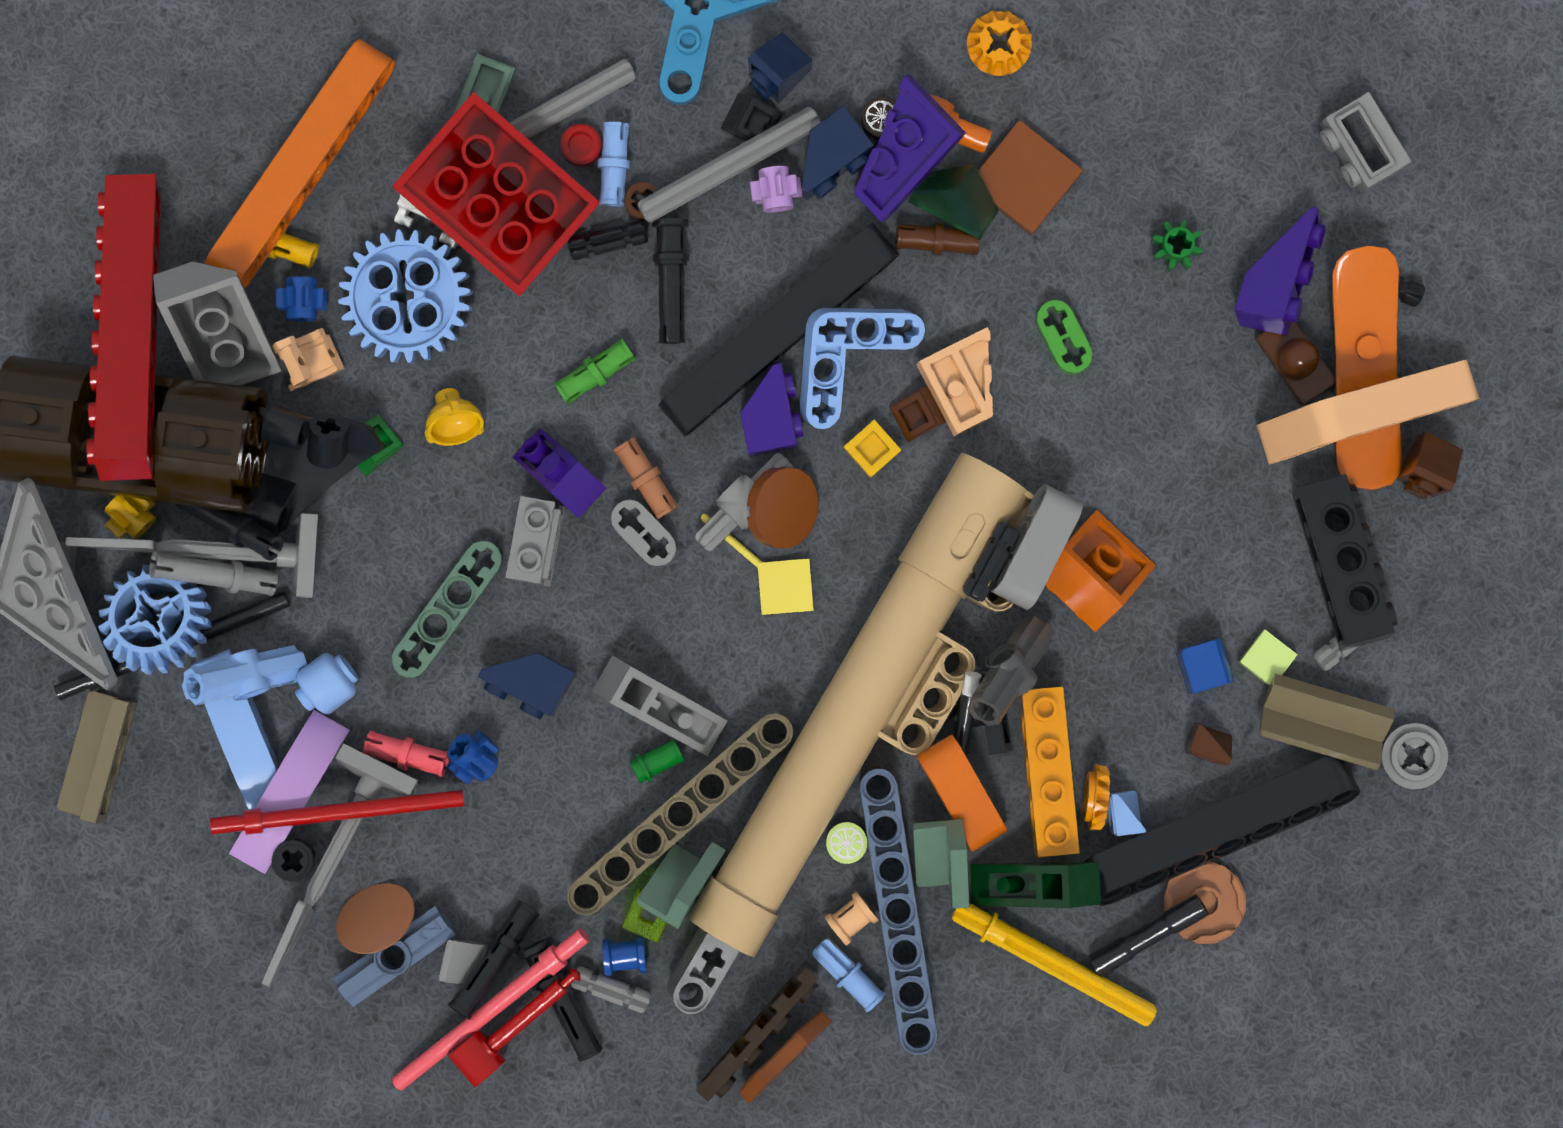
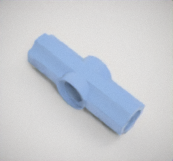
M294 645L257 653L256 649H249L230 655L219 662L189 668L184 671L182 688L186 699H190L195 706L233 697L234 701H240L262 694L270 688L296 683L297 673L307 666L304 653L297 650Z

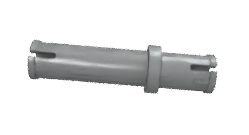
M154 551L151 559L155 560L156 564L150 563L149 575L152 578L158 577L223 587L228 593L235 594L242 590L273 596L276 588L270 585L271 583H278V573L276 570L243 566L241 561L231 560L228 564Z

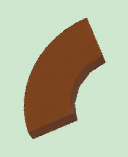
M823 1011L821 1013L818 1012L797 1030L741 1087L739 1094L748 1104L752 1102L784 1072L832 1023L831 1019Z

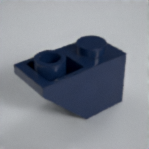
M782 32L748 57V75L752 79L749 85L764 100L767 101L771 97L779 104L812 70V60Z
M842 106L810 131L802 183V195L806 200L813 195H816L818 199L826 196L837 187L838 184L835 179L846 171L853 175L863 169L869 158L868 155H870L873 149V144L845 106Z
M535 653L482 669L477 677L486 681L483 687L484 690L505 700L508 694L523 701L519 709L541 720L544 713L550 717L555 715L577 673L541 653Z

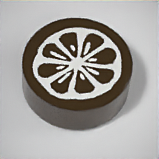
M880 96L871 99L865 105L861 121L865 132L869 136L880 139L885 127L883 123L896 101L889 97Z

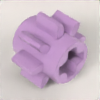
M771 166L758 170L759 181L750 182L752 202L762 204L763 212L776 213L793 209V198L802 197L800 177H797L796 174L790 175L788 166Z

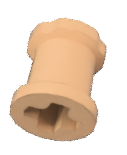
M857 891L852 894V900L836 913H829L824 917L846 946L851 942V937L870 922L875 924L879 921V918Z

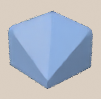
M1131 790L1110 793L1107 810L1110 833L1115 836L1146 833V829L1141 824L1137 792Z

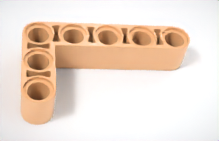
M1462 360L1327 398L1256 426L1268 464L1270 465L1340 440L1437 413L1480 398L1468 361Z

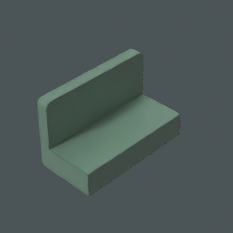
M963 819L913 824L917 887L949 885L952 908H968V863Z
M711 842L700 859L679 845L674 844L639 895L636 903L678 929L697 901L711 875L715 873L726 850Z

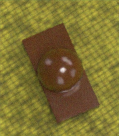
M1291 322L1287 336L1265 331L1255 338L1259 347L1301 406L1335 383V377L1319 356L1316 345L1307 339L1297 323Z

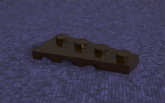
M805 960L696 1087V1092L709 1102L715 1094L722 1098L737 1080L733 1076L736 1070L743 1063L749 1067L763 1051L762 1041L771 1032L774 1035L778 1034L792 1017L788 1012L798 1001L803 1004L819 986L816 983L819 979L818 971Z

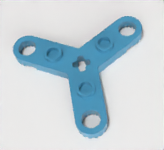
M660 0L674 13L660 75V89L665 99L676 105H686L698 96L715 22L780 0H703V3L709 6L708 9H701L699 15H693L691 7L685 5L687 1L694 0ZM676 73H684L691 79L692 86L688 92L676 94L668 87L669 79Z

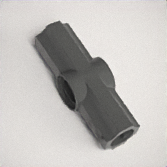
M1035 615L1023 617L1008 642L995 648L986 657L985 665L989 671L970 698L971 703L967 708L974 719L980 720L988 726L999 724L1015 698L1027 693L1034 687L1038 680V675L1034 669L1051 644V638L1055 633L1048 622L1038 619Z

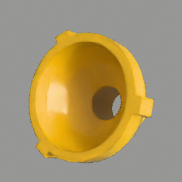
M446 388L435 395L436 406L428 414L424 432L426 440L430 444L435 443L443 446L459 445L470 441L484 432V420L481 411L472 402L460 399L459 392L456 389Z

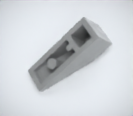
M613 655L592 692L609 703L707 757L728 721Z

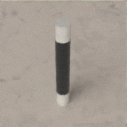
M973 671L965 673L954 738L966 757L974 721L967 708L971 703L970 698L980 685L982 678L980 673Z

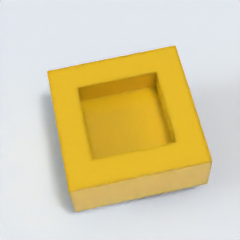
M875 420L843 447L870 479L902 451Z

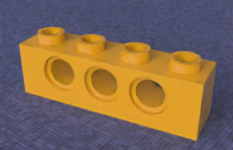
M1063 687L1031 689L1018 698L1034 855L1037 857L1080 854Z

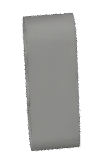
M1043 484L1032 498L1017 528L1019 537L1014 546H1009L1006 550L1009 552V555L995 582L991 581L990 591L1025 610L1033 607L1080 518L1083 504L1050 485Z

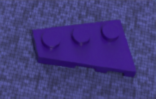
M910 74L905 75L899 86L900 93L893 109H890L883 123L885 124L884 130L876 148H873L854 191V194L880 222L887 221L966 134Z

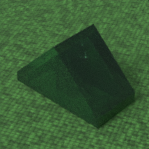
M975 164L932 171L914 190L908 201L978 240L982 239L999 211Z

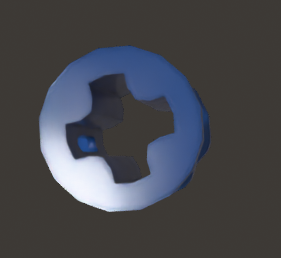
M644 935L638 936L634 941L611 942L609 938L602 940L605 976H612L614 971L639 969L640 973H647V953Z

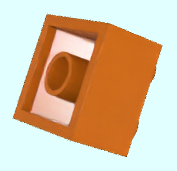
M1096 509L1067 541L1045 586L1062 600L1080 620L1096 632L1128 601L1156 565Z

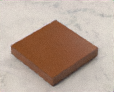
M1019 120L970 180L968 186L1032 236L1082 174L1083 169Z

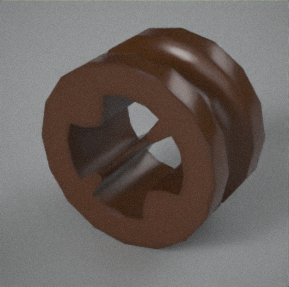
M639 182L633 184L627 190L625 205L627 212L632 218L638 221H646L641 212L633 208L636 205V201L632 199L637 193L641 196L646 195L647 192L650 194L655 193L658 189L648 182Z

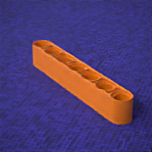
M361 39L356 40L221 234L209 252L204 264L236 271L244 289L248 286L383 89L394 70L396 62L394 59Z

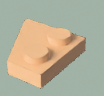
M988 327L920 360L916 364L953 436L993 416V403L990 394L992 370L991 365H989L988 342L991 338Z

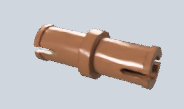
M634 436L615 448L613 452L632 478L631 486L634 490L639 489L658 520L677 508L679 504L674 500L659 476L662 473L658 466H652Z

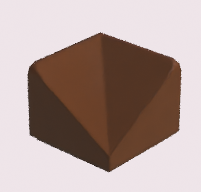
M1194 722L1185 751L1186 754L1218 765L1227 766L1230 765L1232 759L1233 739L1229 734Z

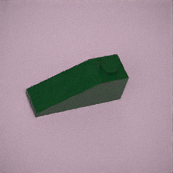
M1099 862L970 864L972 905L1076 908L1101 904Z

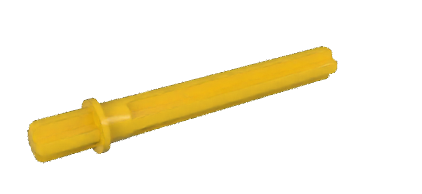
M970 903L968 908L954 909L952 920L979 935L980 942L984 943L987 940L1143 1026H1149L1155 1018L1157 1009L1154 1004L1103 976L1100 977L1098 973L1012 927L1010 924L999 919L997 912H993L990 915Z

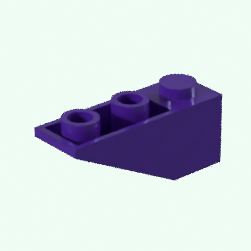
M1311 207L1246 272L1234 309L1240 326L1287 336L1291 322H1298L1303 303L1302 299L1299 298L1303 285L1309 286L1313 276L1314 262L1311 261L1315 248H1321L1325 237L1326 226L1321 224L1318 208Z

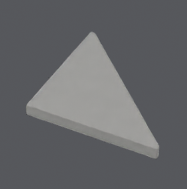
M28 477L18 483L0 549V614L104 689L109 690L117 684L118 679L33 480Z

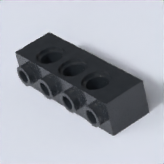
M1344 474L1297 487L1292 494L1339 650L1343 651L1388 639L1395 633L1393 626L1397 625V616L1390 601L1385 602L1381 587L1385 586V578L1379 562L1373 563L1369 547L1373 546L1372 535L1367 523L1361 524L1357 512L1361 502L1355 484L1349 485L1347 476ZM1325 515H1339L1344 521V530L1340 532L1330 530L1325 523ZM1339 553L1351 554L1357 563L1356 570H1343L1338 565L1337 555ZM1351 592H1360L1367 597L1369 602L1367 610L1359 611L1351 606L1349 602Z

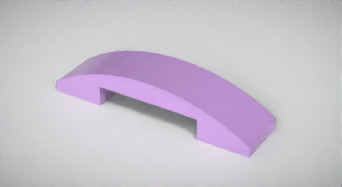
M313 710L255 809L261 808L262 812L305 807L350 730ZM293 826L263 829V833L246 835L245 831H241L229 854L266 874L272 864L273 852L278 845L285 842Z

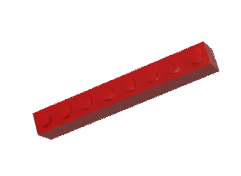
M156 174L106 175L105 192H98L99 216L104 217L103 226H97L96 228L98 251H102V260H95V280L97 285H101L100 295H94L93 297L94 318L99 320V330H92L91 340L93 355H98L97 366L90 367L91 390L96 391V402H89L88 406L89 424L91 428H95L94 439L87 440V460L89 465L96 466L100 481L152 479L158 317L153 275L159 273L161 195Z

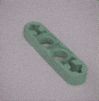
M488 541L473 543L450 572L392 654V664L399 675L406 678H417L428 671L500 572L503 565V555L495 544ZM488 549H491L493 553L490 558L495 563L491 569L484 566L476 576L484 579L482 584L478 586L472 578L460 572L464 566L472 572L478 563L474 554L477 551L485 553ZM458 581L466 582L471 588L469 601L462 605L454 604L449 598L451 585ZM434 614L443 616L447 622V630L439 638L429 637L424 629L426 619ZM416 633L423 641L435 645L431 653L427 648H423L419 653L418 660L422 663L419 668L410 667L408 670L403 668L405 660L401 657L404 651L412 653L419 645V642L412 640Z

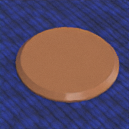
M391 883L372 885L356 893L344 905L337 919L336 933L340 943L349 951L358 954L376 953L395 944L407 932L414 918L415 906L411 895L403 887Z

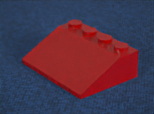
M475 92L468 97L392 186V188L519 297L601 203Z

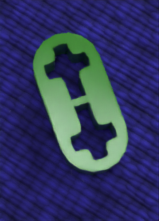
M1059 300L1046 302L1041 306L1036 315L1037 329L1058 369L1068 375L1080 374L1087 369L1092 361L1093 353L1091 346L1068 304ZM1053 309L1056 314L1062 312L1065 315L1061 322L1064 335L1060 336L1054 325L1047 327L1044 324V321L1049 316L1047 310ZM1068 339L1074 350L1082 349L1084 355L1079 359L1080 366L1076 367L1073 362L1065 363L1062 357L1067 353L1063 343L1064 340Z

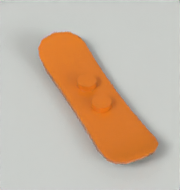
M1364 246L1348 250L1337 260L1333 270L1332 309L1335 350V396L1398 379L1397 313L1399 267L1396 257L1387 248ZM1400 423L1335 442L1337 467L1341 475L1346 474L1349 484H1355L1357 488L1369 490L1393 484L1401 472L1403 462Z

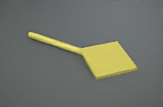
M707 514L701 515V520L704 523L711 518ZM731 534L724 539L758 568L762 615L814 611L810 559L763 562Z

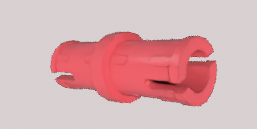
M372 730L369 731L367 739H370V741H365L364 754L372 758L395 763L397 768L407 771L410 767L444 777L446 773L444 766L447 767L450 760L448 758V751L416 744V740L410 737L401 740L376 733Z

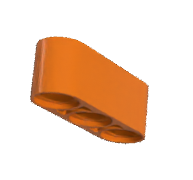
M952 734L916 755L952 820L963 819L966 844L971 852L1008 832L971 764Z

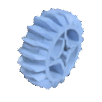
M142 565L140 576H137L133 571L127 570L129 581L124 585L120 581H114V587L118 590L115 596L111 594L104 595V600L110 607L98 610L99 616L106 621L98 626L99 632L103 636H107L103 641L104 646L109 651H113V658L119 663L126 661V667L132 671H136L141 667L145 674L152 675L157 666L161 673L168 674L170 662H173L179 668H184L182 656L187 653L191 657H197V652L193 645L196 642L199 644L207 643V638L200 633V630L212 628L211 621L204 617L212 612L211 606L204 602L207 597L206 592L202 587H197V583L158 577L152 578L149 575V565ZM162 591L178 594L171 599L166 596L160 600H154L150 596V594ZM136 605V610L134 614L129 618L132 609ZM150 608H152L157 614H159L157 615L159 617L157 624L160 628V631L153 624H151L154 623L151 620L154 617V615ZM182 620L179 629L174 634L176 624ZM150 638H157L161 643L152 647H140L132 644L139 639L144 642Z

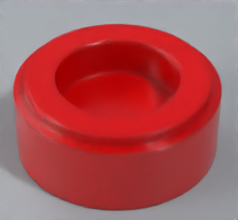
M575 124L569 127L562 135L560 142L561 151L569 163L584 167L591 165L599 158L602 151V142L598 132L593 127L586 124Z

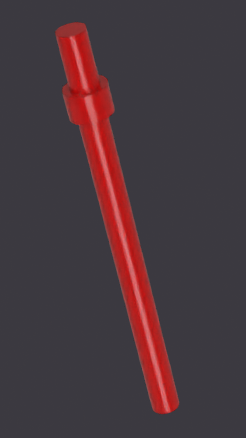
M463 790L262 812L261 808L247 809L240 815L210 818V828L212 835L245 831L246 835L263 833V829L463 807Z

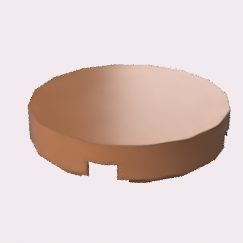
M1210 862L1168 880L1163 893V912L1197 894L1209 913V916L1179 932L1178 934L1181 937L1198 944H1210L1226 939L1235 932L1246 912V893L1239 878L1225 866Z

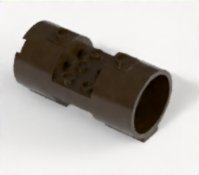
M14 355L10 356L0 369V480L19 483L29 477L35 485L243 513H248L252 509L254 501L252 498L247 497L251 489L254 490L256 486L260 487L268 442L261 439V431L265 419L261 415V407L267 408L268 398L264 389L156 374L152 479L100 481L96 466L89 465L87 460V440L94 439L95 428L90 427L88 417L89 402H96V391L91 390L90 384L91 366Z

